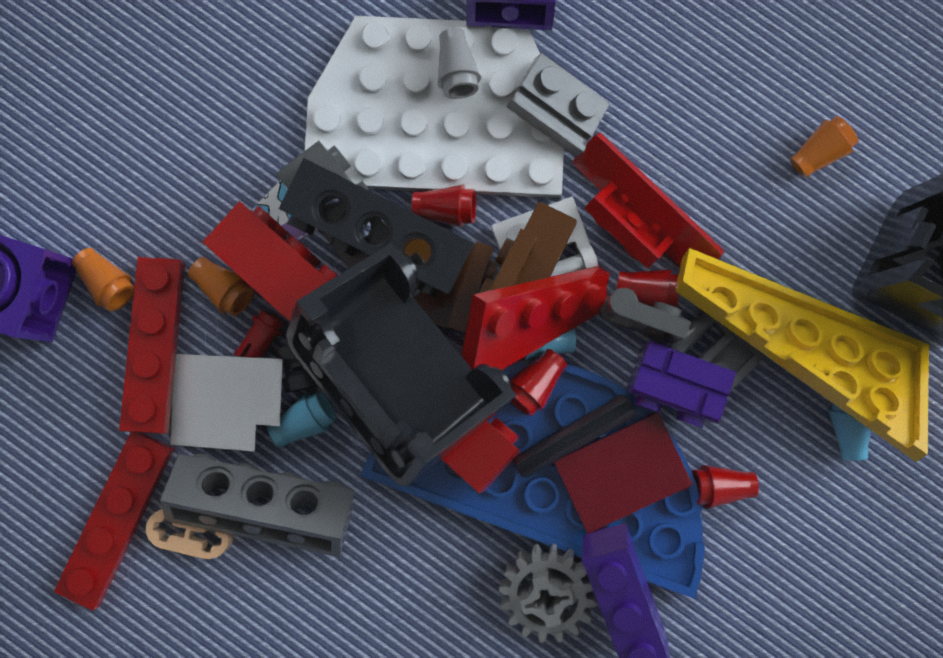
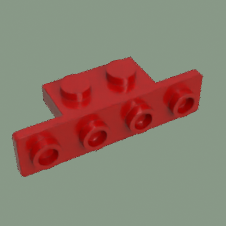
M602 133L595 134L585 145L584 152L573 159V165L600 190L584 209L593 216L598 226L607 230L625 247V250L632 258L639 260L647 269L664 252L679 266L681 265L682 257L689 248L715 259L721 258L724 254V250Z

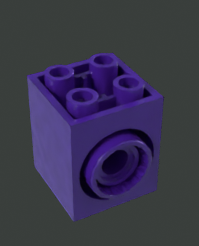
M0 235L1 334L14 338L53 342L77 272L72 266L73 258Z

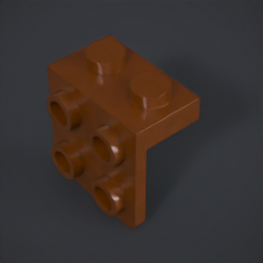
M415 240L407 246L406 252L409 256L417 251L425 263L429 260L431 249L427 242ZM476 242L450 294L440 290L437 298H434L422 292L415 298L436 326L465 336L472 296L479 293L486 278L493 280L498 266L496 260L492 259L494 247Z

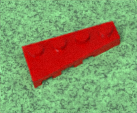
M596 266L473 294L462 358L471 369L481 363L487 364L490 367H497L500 370L510 366L601 313L600 309L607 298L606 289L610 272Z

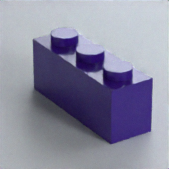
M626 523L583 535L582 562L618 657L670 658L668 638Z

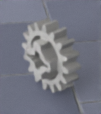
M552 543L549 553H542L540 546L535 544L533 545L531 557L519 551L516 556L517 566L510 563L506 565L504 576L507 579H501L499 592L505 595L502 597L500 607L501 610H512L508 620L510 626L516 625L519 622L523 624L522 636L527 637L532 631L538 632L539 642L544 643L547 634H554L555 639L559 643L563 642V631L568 629L570 633L577 636L580 630L579 621L590 623L591 610L589 608L596 607L597 599L595 594L591 592L593 588L588 576H585L587 572L583 562L573 563L574 550L569 549L562 556L558 554L557 544ZM532 572L533 578L531 581L523 582V586L518 588L522 579ZM574 604V606L568 612H566L565 614L563 613V610L567 605Z

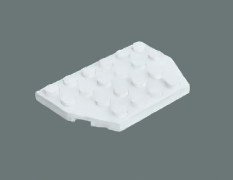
M374 16L354 17L308 97L305 150L318 140L328 150L335 145L351 165L345 173L355 184L363 181L368 189L426 192L464 184L465 189H475L476 194L546 198H561L564 148L506 107L509 101L512 100L517 87L533 60L540 54L529 29L466 26V21ZM451 28L464 30L467 44L481 75L478 91L474 95L462 99L447 98L444 96L443 89L438 86L439 35L444 30Z

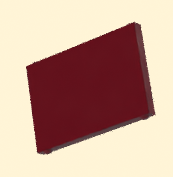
M650 413L646 418L575 450L554 462L587 534L595 532L676 492L686 490L689 486L693 485L659 413Z

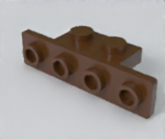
M542 202L537 203L524 230L520 229L515 241L509 238L505 240L496 258V263L502 266L494 281L486 278L479 293L551 277L577 224V220Z

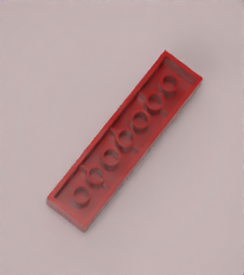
M239 201L202 241L203 244L289 322L297 300L337 276L325 264L317 270L316 268L321 261L259 205L251 211ZM496 417L491 424L488 421L444 456L442 460L478 493H481L488 489L520 452L514 445L519 437Z

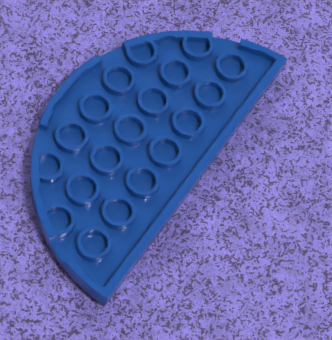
M518 360L506 367L503 372L508 380H510L535 360ZM567 364L542 411L537 410L530 417L509 403L489 419L488 422L491 424L497 417L519 437L514 445L520 450L519 453L621 394L626 395L635 408V415L582 447L646 418L651 412L648 409L635 405L634 401L636 398L612 381L588 370ZM668 431L693 485L689 486L686 490L676 492L610 523L597 531L626 523L647 582L695 599L702 575L705 552L701 518L702 505H697L699 493L688 462L677 442ZM371 453L360 475L549 546L552 543L557 544V548L567 552L569 549L574 550V555L582 557L583 535L587 534L554 463L529 478H523L520 476L512 460L488 489L481 493H478L442 459L405 487L396 483Z

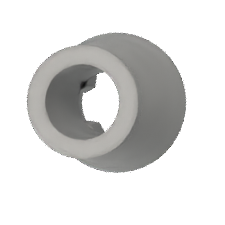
M459 28L444 30L439 35L438 86L443 89L444 96L447 98L462 99L470 97L478 91L481 75L467 44L465 32Z

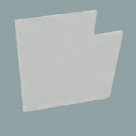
M176 354L170 445L255 451L256 425L280 426L283 359Z

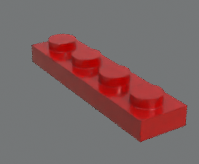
M137 257L119 431L154 434L169 433L185 262L181 259Z
M130 432L54 589V593L92 611L100 607L175 451L174 447L147 434Z

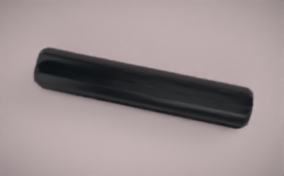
M618 395L517 454L513 459V464L521 477L529 478L633 417L636 413L635 408L626 395Z

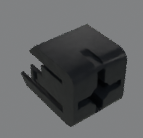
M943 173L905 190L895 200L852 288V294L942 339L943 286L923 277L924 273L935 262L930 258L923 259V257L929 250L943 246ZM942 248V250H941V252H940V254H939V256H938V258H937V262H938V264H939L940 267H941V273H942V276H943V248Z

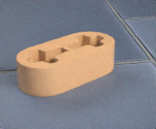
M162 509L152 514L146 524L148 540L154 546L202 559H213L222 555L230 548L233 542V535L215 531V535L221 537L222 541L213 545L210 549L207 547L208 540L194 536L195 531L204 533L208 531L207 529L172 522L173 526L186 529L185 534L177 532L166 538V531L163 528H159V523L166 521Z

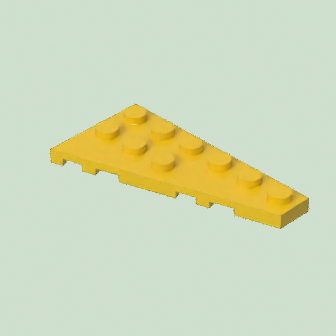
M691 248L688 249L681 260L676 286L677 293L915 462L928 455L929 344Z

